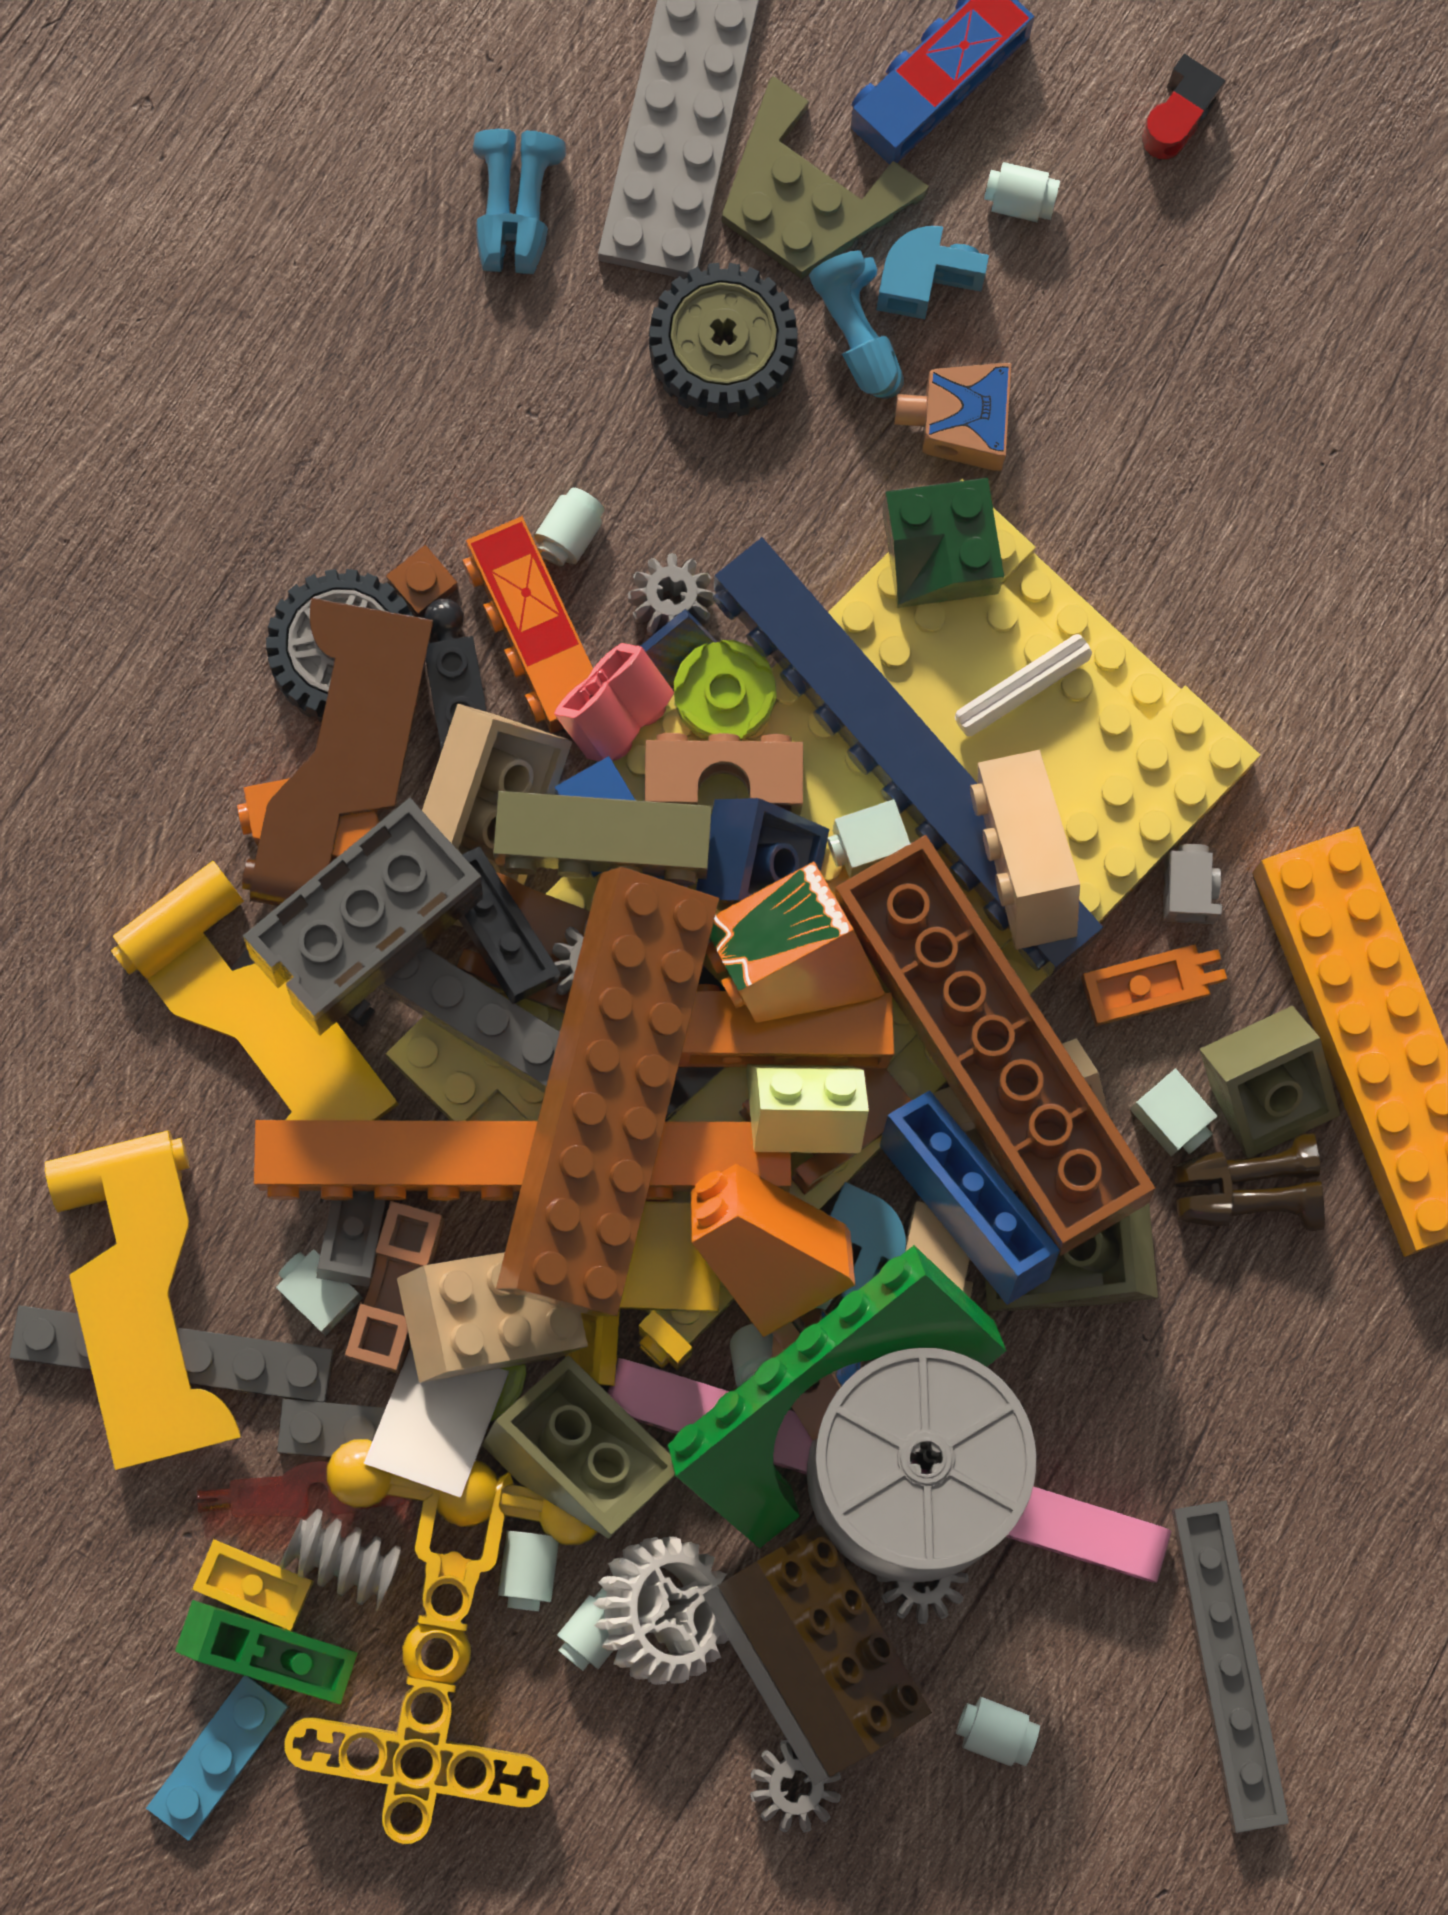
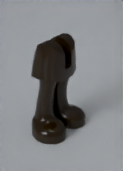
M1314 1133L1298 1135L1293 1140L1292 1147L1270 1156L1226 1160L1221 1151L1195 1157L1172 1167L1174 1186L1203 1187L1207 1185L1213 1187V1195L1203 1194L1176 1200L1178 1220L1208 1226H1229L1233 1216L1280 1211L1297 1215L1306 1230H1324L1325 1211L1321 1181L1284 1188L1233 1190L1234 1184L1277 1177L1319 1178L1320 1160Z

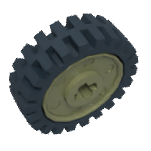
M719 263L708 264L706 271L701 272L699 267L689 270L688 276L684 280L679 276L671 283L670 290H664L659 297L657 308L654 307L649 329L651 363L653 364L654 373L658 381L663 383L664 390L670 397L675 395L678 398V404L688 409L691 405L696 408L697 414L708 416L709 412H716L717 418H728L731 412H737L738 417L747 415L750 408L755 406L759 410L767 405L768 399L771 396L775 398L782 391L783 384L788 382L792 373L798 348V328L796 326L794 310L790 309L789 299L785 293L777 291L776 283L769 277L765 280L760 278V271L749 267L747 272L740 271V264L729 263L728 269H720ZM718 335L723 340L726 335L732 337V344L728 345L724 340L719 346L714 343L715 336Z

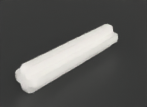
M1073 635L957 710L955 720L966 736L975 735L1088 662L1092 655L1089 645L1081 635Z

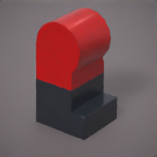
M1183 54L1173 68L1167 86L1174 92L1166 103L1154 107L1147 118L1142 134V143L1145 150L1151 156L1158 159H1170L1179 154L1218 101L1225 80L1188 55Z

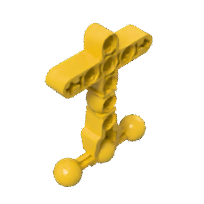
M354 1439L342 1444L332 1454L327 1465L328 1485L332 1494L341 1503L354 1508L370 1507L381 1502L386 1495L423 1501L414 1551L420 1560L426 1562L422 1593V1605L426 1616L418 1615L417 1622L419 1624L407 1635L402 1647L403 1663L408 1673L406 1684L412 1685V1687L406 1692L402 1701L397 1732L319 1718H303L296 1721L289 1728L285 1738V1753L288 1760L295 1767L303 1770L387 1784L382 1807V1825L384 1830L393 1841L401 1844H412L421 1840L429 1830L436 1793L515 1807H531L545 1797L549 1787L548 1775L542 1764L534 1757L526 1754L446 1741L451 1717V1702L447 1694L448 1692L455 1693L456 1685L454 1683L464 1675L471 1660V1646L464 1632L467 1630V1624L462 1623L461 1620L468 1614L480 1572L489 1571L496 1564L504 1516L540 1522L543 1531L563 1545H581L592 1540L598 1532L529 1488L513 1484L509 1472L497 1478L495 1472L484 1462L475 1459L460 1498L364 1464L372 1441L368 1439ZM436 1509L446 1521L460 1527L475 1526L488 1519L482 1554L478 1560L466 1559L456 1551H451L444 1555L431 1552L430 1542ZM442 1584L455 1585L462 1595L460 1608L451 1615L437 1613L431 1604L433 1591ZM433 1638L446 1640L452 1648L450 1662L440 1669L427 1667L421 1659L423 1645ZM426 1692L437 1695L442 1702L440 1716L430 1723L417 1721L411 1713L413 1700L417 1695ZM306 1729L317 1730V1740L333 1744V1732L344 1733L345 1735L339 1745V1764L327 1763L330 1759L331 1751L315 1750L312 1758L302 1757V1748L294 1745V1738L304 1737ZM358 1738L371 1739L377 1744L379 1749L377 1760L367 1768L354 1766L347 1757L349 1745ZM413 1747L426 1749L432 1757L430 1770L420 1777H411L401 1768L403 1754ZM474 1756L479 1758L485 1765L483 1779L474 1786L461 1785L454 1777L457 1763L465 1757ZM494 1760L504 1761L500 1770L502 1773L519 1775L522 1766H528L531 1776L538 1779L536 1787H527L525 1795H517V1789L514 1784L498 1780L499 1792L489 1791L495 1779ZM403 1802L416 1804L422 1812L420 1824L414 1830L408 1832L397 1830L390 1820L393 1809Z

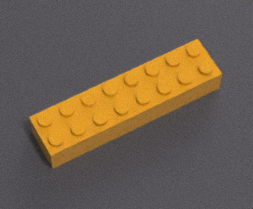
M1359 826L1263 859L1252 874L1314 1031L1320 1037L1327 1064L1403 1256L1406 1257L1448 1241V1048Z

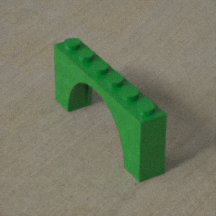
M913 1245L901 1256L889 1260L883 1266L880 1273L859 1290L847 1294L839 1306L821 1321L804 1329L797 1340L778 1356L766 1360L756 1373L736 1390L724 1394L717 1401L715 1407L694 1424H689L682 1428L674 1440L668 1444L675 1475L760 1549L800 1517L791 1485L775 1467L773 1453L777 1433L785 1415L808 1388L823 1377L848 1365L878 1359L887 1354L906 1349L936 1348L965 1355L988 1367L1006 1352L995 1321Z

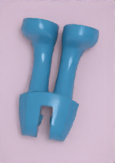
M509 129L480 131L474 135L473 152L478 158L486 161L489 181L486 215L478 218L476 222L477 246L483 271L502 272L507 247L505 242L513 241L516 242V245H514L515 272L534 274L545 246L548 231L547 226L539 220L543 175L547 166L557 165L564 160L566 156V143L554 135L528 130L522 132L520 150L521 176L516 213L511 214L509 210L510 173L512 160L516 153L517 136Z
M850 251L818 265L811 271L809 277L815 291L822 297L830 314L848 341L850 350L843 353L842 356L860 389L878 398H892L900 393L904 385V376L890 340L886 336L878 337L865 317L860 302V291L873 281L877 276L878 269L873 257L864 258L861 251Z

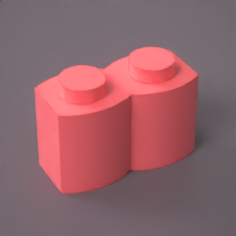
M621 643L596 664L586 680L566 695L556 708L554 715L587 759L601 761L609 756L612 761H616L630 751L632 741L639 733L641 727L655 723L664 715L666 711L665 706L671 700L674 691L642 647Z

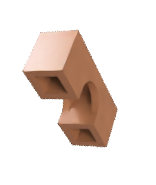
M662 733L656 736V740H646L645 801L697 805L698 791L705 780L717 774H730L744 783L749 798H760L794 814L801 815L803 805V742H792L791 736L768 734L761 736L760 741H740L738 735L719 733L710 735L708 741H688V736L685 734Z
M390 1201L376 1248L377 1259L372 1281L364 1303L359 1306L345 1356L349 1360L400 1374L410 1345V1338L397 1278L424 1265L434 1263L445 1226L442 1215Z

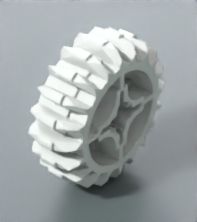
M653 1537L644 1539L643 1542H640V1545H629L626 1549H623L624 1558H615L612 1562L608 1563L613 1576L603 1577L598 1581L607 1594L606 1598H598L593 1604L599 1609H604L605 1619H600L594 1626L599 1628V1630H608L609 1637L601 1647L607 1651L618 1650L614 1661L615 1665H618L620 1668L630 1667L631 1677L635 1679L648 1678V1682L655 1685L666 1684L668 1681L672 1684L683 1683L689 1680V1676L701 1675L707 1671L706 1662H715L716 1659L721 1658L716 1644H724L729 1640L703 1596L704 1593L719 1585L727 1574L721 1571H711L715 1557L709 1554H699L698 1544L692 1542L682 1543L681 1539L677 1537H664L662 1540ZM659 1567L672 1572L682 1582L684 1587L676 1588L670 1577L664 1578ZM653 1633L659 1643L666 1644L670 1653L665 1654L656 1649L647 1640L645 1634Z

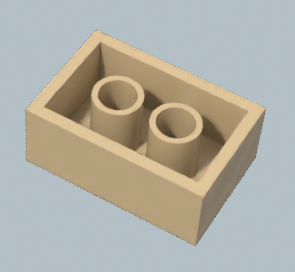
M505 1252L424 1265L397 1278L419 1383L560 1358L588 1347L581 1312L496 1289Z

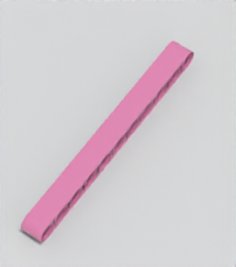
M620 1358L616 1362L615 1385L609 1386L607 1391L636 1422L674 1434H678L685 1426L694 1424L715 1407L717 1401L724 1394L729 1392ZM790 1410L785 1415L777 1433L773 1463L774 1465L807 1475V1462L812 1439L796 1413ZM913 1459L911 1464H918V1460ZM921 1469L922 1474L928 1472L927 1469ZM1033 1486L1030 1499L1022 1516L1006 1537L1138 1579L1157 1583L1172 1531L1140 1519Z

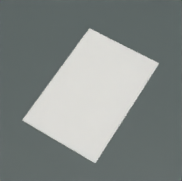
M410 1347L364 1464L461 1498L509 1371L494 1369L419 1383L412 1347Z

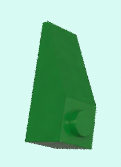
M195 1600L191 1602L175 1652L195 1661L340 1705L358 1654L346 1648Z

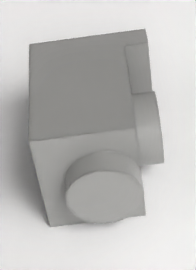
M1201 844L1178 846V851H1171L1164 861L1163 922L1215 924L1221 916L1222 904H1211L1212 899H1219L1221 871L1219 868H1212L1213 853H1209L1208 846Z

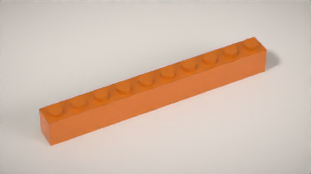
M255 1120L254 1185L259 1191H267V1198L274 1200L299 1199V1191H321V1199L350 1200L353 1199V1191H374V1199L404 1200L406 1199V1191H428V1199L458 1200L460 1199V1191H481V1199L512 1200L513 1192H520L538 1121ZM665 1122L646 1201L673 1200V1192H691V1189L695 1188L698 1181L708 1173L716 1170L722 1172L734 1164H738L781 1189L790 1192L791 1152H754L751 1122Z

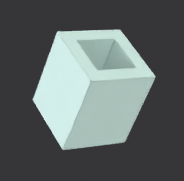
M894 799L836 818L832 830L834 835L827 837L828 846L836 867L845 865L849 878L910 844Z
M1176 1068L1140 1098L1130 1109L1170 1156H1173L1182 1147L1188 1154H1191L1213 1135L1206 1126L1217 1117L1215 1112Z
M314 1249L306 1257L299 1252L280 1270L278 1275L283 1280L276 1288L326 1336L363 1298L348 1283L316 1278L320 1255Z

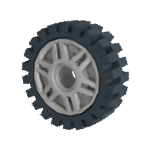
M336 569L326 570V576L319 578L313 574L305 578V584L301 587L295 584L288 590V598L285 601L280 599L275 607L276 614L274 618H270L268 624L269 634L266 637V650L272 675L285 698L292 705L298 707L301 713L308 717H317L319 722H322L335 660L326 657L319 650L313 638L310 626L311 598L412 616L402 596L399 597L392 586L387 582L382 584L378 577L367 573L366 576H362L358 570L346 569V573L338 574Z

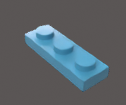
M243 1676L146 1809L188 1841L192 1840L290 1706L253 1678Z

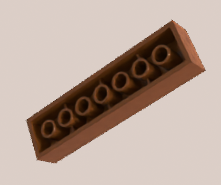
M926 835L922 836L835 887V898L853 927L866 956L889 992L892 993L896 1003L1028 1210L1060 1249L1058 1257L1149 1204L1155 1190L1153 1183Z
M624 867L599 874L496 1289L592 1316H618L719 901L718 897Z

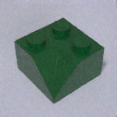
M988 478L885 492L882 513L897 608L999 594L1004 579V572Z

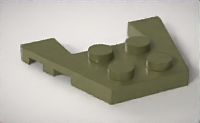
M773 76L768 82L722 213V223L802 279L810 274L818 265L853 246L855 240L873 228L877 227L879 229L891 221L894 215L910 204L914 206L923 200L928 194L929 186L892 161L863 199L854 195L782 143L808 110L809 101Z

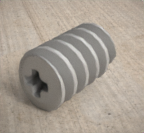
M317 1509L307 1520L301 1518L280 1562L279 1568L284 1570L297 1558L299 1559V1577L304 1578L316 1567L318 1568V1586L323 1588L336 1576L338 1577V1595L343 1596L354 1585L358 1586L357 1604L363 1605L375 1594L377 1595V1612L400 1563L401 1547L395 1545L382 1556L380 1555V1537L375 1536L365 1547H362V1529L358 1527L343 1538L341 1537V1519L336 1518L326 1529L321 1528L323 1511Z

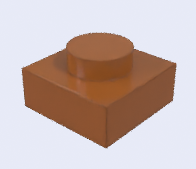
M426 545L386 575L387 582L400 597L402 596L408 607L419 618L424 616L427 607L432 602L440 598L445 599L458 589L457 581Z

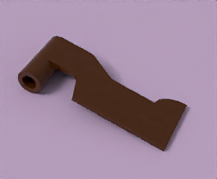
M311 598L310 626L313 638L319 650L326 657L335 660L317 747L306 762L269 800L256 859H248L246 862L242 889L250 891L251 902L279 906L328 866L332 859L340 816L395 808L432 633L433 620Z

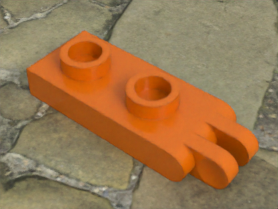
M1190 945L1084 973L1081 976L1095 1027L1211 995L1208 986L1228 980L1225 969L1204 973L1203 966L1222 960L1219 949L1199 954L1197 946Z

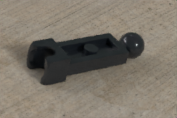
M440 598L427 607L424 619L433 620L431 634L436 636L438 642L429 643L426 666L442 751L457 704L487 712L474 638L473 636L458 638L457 635L464 624L462 608L450 599Z

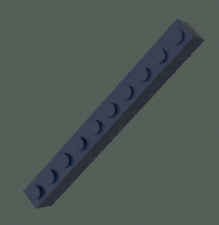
M761 537L714 575V591L716 594L713 596L715 603L727 618L733 620L738 617L750 631L746 634V637L755 650L765 659L771 655L783 669L780 677L790 691L797 697L805 694L817 708L813 714L823 729L831 736L838 732L851 747L847 750V753L856 767L865 775L871 771L885 786L881 789V793L886 801L894 799L899 814L906 810L919 825L915 828L917 836L921 838L926 835L936 851L940 850L953 864L949 871L956 882L967 892L974 889L986 902L987 905L983 907V910L990 921L1002 932L1007 928L1010 930L1005 906L1001 905L997 891L994 860L989 861L984 846L983 830L987 829L984 816H976L972 805L970 785L978 783L764 538ZM1079 900L1077 937L1018 949V951L1034 970L1039 971L1043 968L1051 977L1094 941L1100 934L1103 926Z

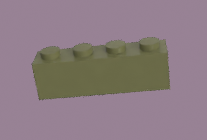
M498 791L493 852L495 864L505 865L504 870L506 872L521 875L535 874L537 867L558 869L557 874L567 878H588L590 871L606 872L624 867L650 876H664L665 881L681 886H692L696 884V879L707 880L712 806Z

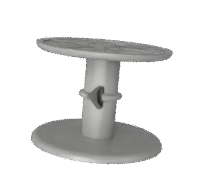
M936 1348L906 1349L887 1354L868 1363L854 1373L837 1391L823 1417L818 1439L812 1440L807 1462L808 1493L818 1523L821 1524L833 1545L851 1562L872 1574L902 1582L933 1581L951 1576L968 1568L1000 1543L1014 1528L1028 1504L1034 1486L1036 1448L1030 1422L1020 1401L1008 1385L993 1371L978 1361L952 1351ZM913 1459L918 1460V1464H911V1461ZM921 1469H927L928 1472L922 1474Z

